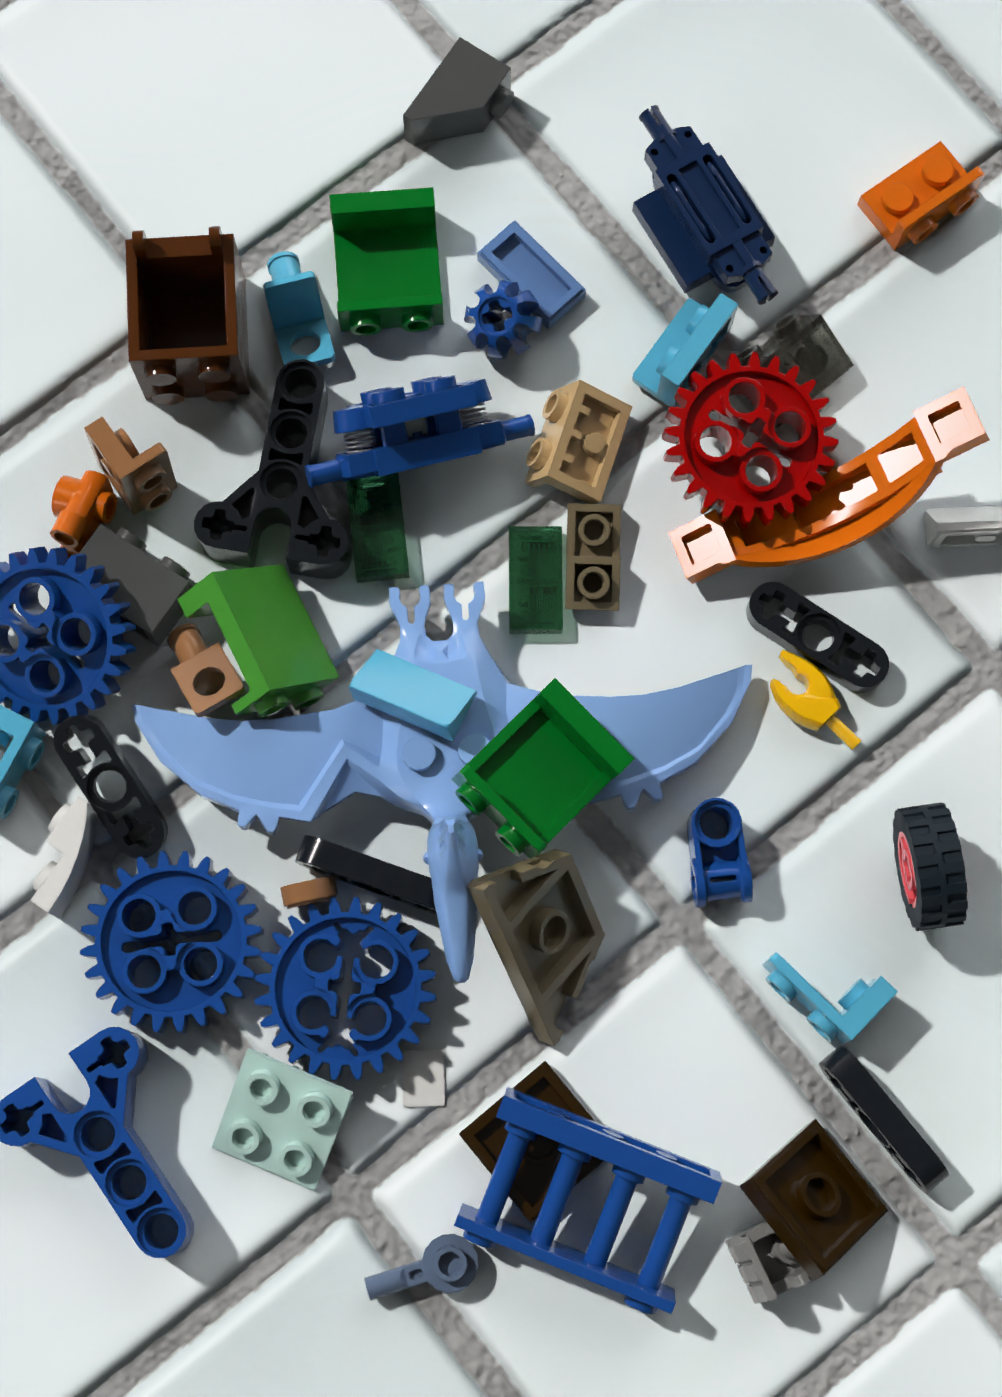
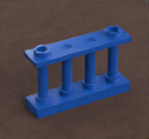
M507 1087L496 1115L497 1118L506 1121L504 1126L508 1131L506 1140L479 1209L462 1203L454 1226L463 1229V1237L476 1245L493 1249L497 1243L625 1295L624 1302L636 1310L647 1314H656L657 1310L660 1309L672 1314L676 1304L675 1289L662 1284V1280L691 1205L697 1206L700 1199L714 1204L722 1184L720 1171ZM539 1134L559 1142L558 1150L562 1155L531 1231L500 1217L529 1141H536ZM594 1156L613 1164L611 1171L616 1175L585 1253L554 1240L582 1164L583 1162H590L591 1157ZM645 1178H649L666 1185L665 1193L670 1197L639 1275L607 1261L636 1185L643 1184Z

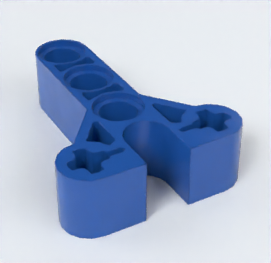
M108 1027L99 1031L68 1053L90 1088V1097L87 1105L76 1113L69 1112L47 1079L33 1077L0 1101V1141L6 1145L17 1147H30L39 1144L79 1156L137 1246L148 1256L166 1258L182 1252L190 1244L194 1235V1223L190 1213L133 1128L137 1076L144 1070L148 1061V1049L145 1041L138 1034L120 1027ZM113 1042L130 1046V1049L124 1053V1058L127 1062L124 1066L114 1063L107 1064V1060L114 1054L110 1046ZM17 1110L34 1111L33 1116L27 1121L30 1129L29 1132L14 1130L13 1125L19 1121ZM105 1118L112 1123L115 1130V1138L107 1149L99 1151L92 1146L89 1132L97 1120ZM133 1165L139 1167L146 1177L145 1190L135 1199L127 1197L120 1187L122 1173ZM162 1213L170 1215L178 1225L176 1241L169 1247L158 1245L151 1234L153 1221Z

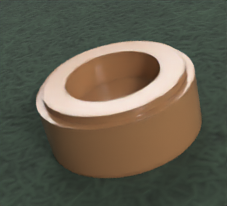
M335 876L317 878L280 887L283 905L287 909L329 901L338 895Z

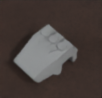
M766 1221L754 1224L725 1241L735 1264L738 1263L737 1268L754 1304L779 1299L778 1295L811 1282L809 1275Z

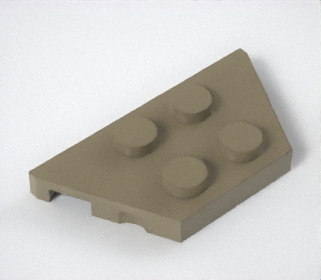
M553 849L536 857L534 856L473 879L467 887L537 1039L555 1047L564 1032L555 1026L567 996L578 999L586 980L587 969L595 959L605 933L572 855Z

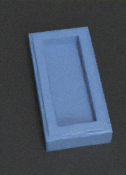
M515 220L477 253V260L498 281L518 282V295L525 290L532 292L539 306L531 314L542 317V324L548 330L585 298L586 289Z

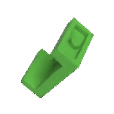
M284 564L214 571L177 599L186 618L215 616L249 686V692L231 705L236 716L258 712L259 717H267L281 711L288 705H293L296 711L305 709L320 701L324 697L322 689L339 678Z

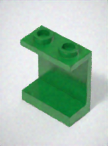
M433 187L329 195L337 274V313L341 332L350 331L354 335L370 336L379 333L381 329L403 328L409 332H423L431 329L434 325H444Z

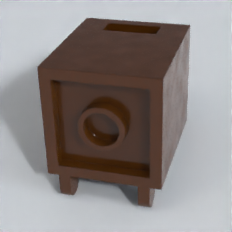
M220 226L209 227V235L147 238L144 230L132 231V239L125 240L129 363L145 399L153 400L158 404L173 405L183 402L184 398L206 397L211 401L226 402L234 400L237 395L250 394L246 279L234 234H222Z

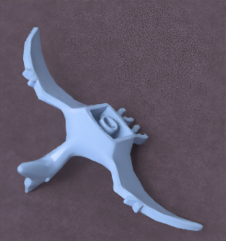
M483 581L475 582L473 585L474 598L468 603L469 618L467 620L462 618V605L454 597L453 584H444V604L453 621V634L448 640L432 641L428 638L424 627L431 607L429 585L419 587L420 600L414 607L415 621L412 624L408 622L407 607L402 605L400 601L399 588L389 587L391 612L400 627V643L394 656L472 688L477 692L453 742L357 700L333 710L277 719L247 721L197 717L195 715L142 705H132L135 722L160 762L203 799L239 812L237 825L242 830H248L255 820L258 819L268 834L275 835L278 831L279 819L311 823L319 818L321 814L355 793L379 796L398 808L423 815L432 823L428 834L427 852L423 856V861L429 865L434 904L446 961L456 982L465 983L469 979L474 959L477 907L467 885L473 879L478 878V862L482 860L483 852L478 848L476 833L471 824L476 815L456 796L455 791L459 787L452 781V778L540 693V691L509 683L481 640L478 622L485 606ZM744 665L681 687L649 694L615 697L574 696L635 758L589 803L593 804L622 796L624 807L629 812L634 810L643 793L653 802H660L663 798L660 785L696 765L731 725L751 682L752 665Z

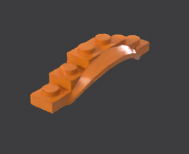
M963 386L914 410L915 417L896 432L849 462L822 475L826 484L820 492L807 488L812 496V500L805 508L792 500L794 513L787 520L774 509L773 521L769 526H764L758 513H754L748 526L742 527L738 512H732L723 524L720 522V513L715 509L668 532L686 579L694 584L731 565L742 567H779L817 560L850 548L890 525L922 496L936 475L943 472L941 467L944 462L990 440L965 387Z

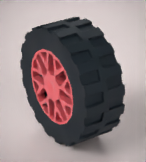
M940 802L895 810V817L893 819L894 856L902 899L912 927L916 931L963 925L964 921H966V910L968 909L965 865L957 829L949 808H946L945 803Z

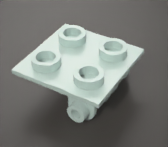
M248 1048L212 1148L315 1191L342 1120L346 1117L354 1098L352 1096L353 1091L346 1089L342 1085L338 1086L300 1070L297 1066H291L269 1057L266 1053H260Z

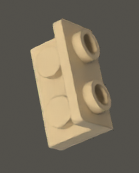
M582 380L554 390L543 408L542 416L546 420L541 435L532 444L527 455L526 464L529 466L525 483L532 487L549 484L588 504L601 502L633 406Z

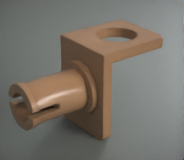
M188 623L178 626L168 635L167 643L171 650L174 651L180 663L170 669L197 717L209 714L245 692L242 681L219 642L208 647L195 624Z

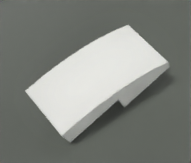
M80 796L76 798L72 805L69 803L64 804L56 812L48 826V830L52 833L45 842L63 855L57 863L51 861L41 870L33 884V888L37 891L30 900L58 919H60L81 883L95 839L97 814L92 806Z

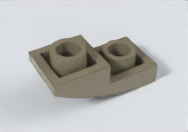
M567 504L565 609L619 611L621 505Z

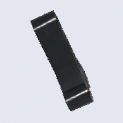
M296 359L288 362L280 369L276 380L259 471L225 500L206 504L197 512L194 519V531L204 553L210 559L220 563L252 568L255 565L262 531L269 525L282 523L291 528L285 558L290 574L320 579H334L343 575L349 569L352 561V550L348 534L338 521L328 518L313 489L309 487L305 474V465L317 464L328 407V393L324 375L314 362L306 359ZM301 384H309L316 388L306 398H296L290 395L291 391ZM290 433H300L306 436L305 441L296 448H286L280 444L282 439ZM281 482H290L297 486L296 491L287 498L278 499L270 494L272 489ZM222 525H228L231 532L225 531L222 533L220 540H214L212 533H219ZM326 542H334L335 548L329 549L327 556H319L318 550L324 549Z

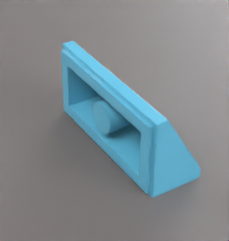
M376 649L357 672L348 687L353 699L452 742L477 694L476 690L379 649Z

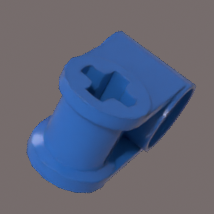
M724 798L705 800L691 813L687 821L686 830L690 852V881L695 907H705L707 901L740 898L743 903L752 902V875L749 859L745 851L742 819L739 810L733 803ZM716 812L723 816L727 823V833L724 838L719 840L711 839L702 832L700 818L703 813ZM722 878H731V879H732L731 881H722V882H713V883L710 882V880H713V879H722Z

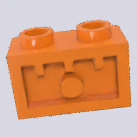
M940 141L862 194L857 205L895 251L910 240L913 244L923 241L938 227L939 223L937 221L950 212L956 217L970 208L979 197L976 191L985 173L979 166L967 173Z

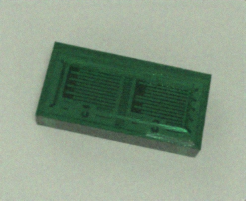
M399 473L385 476H369L346 481L357 583L410 578Z
M509 526V634H562V526Z

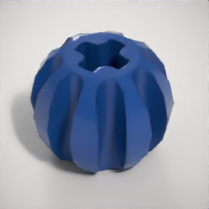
M500 280L495 293L489 284H485L474 292L480 298L479 304L475 308L466 306L464 321L475 324V327L467 333V336L476 349H482L488 345V357L507 359L511 346L516 354L520 356L531 348L526 341L527 335L530 332L540 334L542 317L530 316L539 306V303L530 290H525L518 295V282ZM506 310L512 314V317L504 320L505 329L501 330L495 326V323L503 320L502 311Z

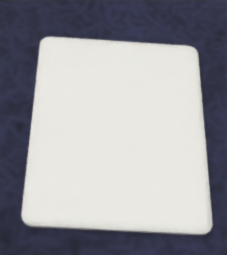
M442 1049L404 1050L402 1052L405 1059L402 1061L403 1106H444V1051Z

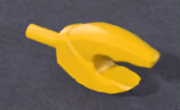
M782 650L779 659L793 672L796 679L804 683L806 692L800 695L793 694L781 682L772 679L770 688L780 709L797 724L814 731H819L826 724L853 750L862 740L835 715L841 709V705L828 678L813 663L792 652Z

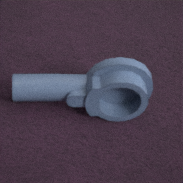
M456 1234L441 1235L433 1239L426 1247L422 1260L365 1277L364 1280L369 1298L374 1300L425 1283H429L436 1290L445 1293L459 1292L468 1287L475 1279L479 1267L478 1254L473 1244L466 1238Z

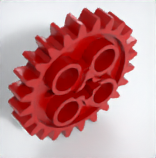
M757 352L752 353L746 366H741L736 354L731 353L726 363V370L724 371L715 360L709 361L706 368L708 379L695 371L691 373L688 383L692 391L679 387L674 399L681 407H669L665 416L669 422L677 425L665 428L662 433V440L676 444V446L666 450L663 456L664 461L679 462L680 464L670 478L671 481L688 480L690 484L683 495L685 500L693 498L697 494L704 497L700 513L705 514L713 505L721 507L719 516L720 522L723 524L732 512L739 513L742 527L748 526L754 513H758L764 526H769L773 521L774 509L783 518L789 519L794 513L792 500L805 508L812 500V496L807 488L820 492L826 484L825 479L818 472H830L835 465L833 459L823 454L834 451L839 443L838 439L824 435L837 422L834 417H820V412L829 402L828 397L812 400L809 395L817 382L813 379L800 386L795 381L800 367L795 365L786 374L779 372L780 360L778 356L771 360L767 368L760 367V359ZM734 394L746 396L751 400L754 411L749 413L736 411L729 402V396ZM716 413L720 420H711L709 414ZM778 423L791 425L798 434V441L786 442L781 440L774 430V425ZM748 432L758 437L751 448L742 443L743 438ZM705 437L718 439L724 445L725 455L713 457L706 454L701 448L700 440ZM779 458L789 460L790 466H783ZM750 466L763 468L768 472L770 484L767 486H757L751 483L746 476V468Z

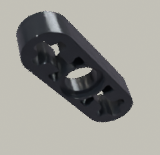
M766 582L753 591L746 607V615L750 625L759 633L787 651L813 663L826 676L852 692H870L877 688L886 677L889 670L888 656L880 645L782 583ZM773 597L779 599L782 602L779 611L791 620L794 618L797 610L804 614L795 626L792 635L784 632L790 623L784 617L775 614L769 620L761 615L764 606L759 600L769 603ZM811 624H819L826 627L832 637L831 646L823 651H814L808 648L802 638L803 629ZM845 640L850 645L844 654L857 661L863 655L868 656L872 660L869 668L875 673V676L866 673L862 678L856 677L853 674L856 665L843 655L837 662V665L829 660L840 648L842 641Z
M84 713L73 715L62 721L54 733L53 742L55 750L118 848L132 858L140 856L147 858L156 853L167 839V822L103 722L93 715ZM75 725L80 731L89 728L93 732L94 738L88 744L95 757H99L106 750L111 760L98 764L86 774L82 765L92 760L82 747L74 751L70 748L68 741L74 737L71 727ZM112 770L123 776L126 781V793L122 799L109 801L100 796L96 788V781L103 771ZM134 797L138 799L141 806L131 810L132 814L140 824L150 821L155 829L149 835L152 844L148 846L142 839L134 843L130 840L128 834L133 830L134 826L127 814H124L117 821L111 813L124 808Z
M304 836L295 860L297 864L326 876H335L337 880L437 914L430 877L314 836Z
M840 1045L819 1063L822 1072L921 1191L928 1194L949 1176L948 1170L939 1157L847 1048Z

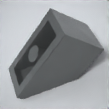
M459 37L403 114L405 140L412 145L483 132L493 117L500 119L506 113L513 100L511 67Z

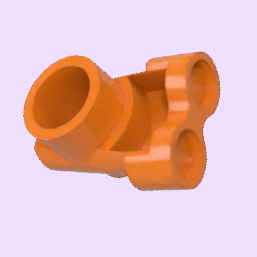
M88 470L85 471L81 479L63 476L56 484L52 496V512L57 519L50 535L61 544V547L66 548L68 559L71 555L79 554L101 523L109 524L115 515L117 497L107 476Z

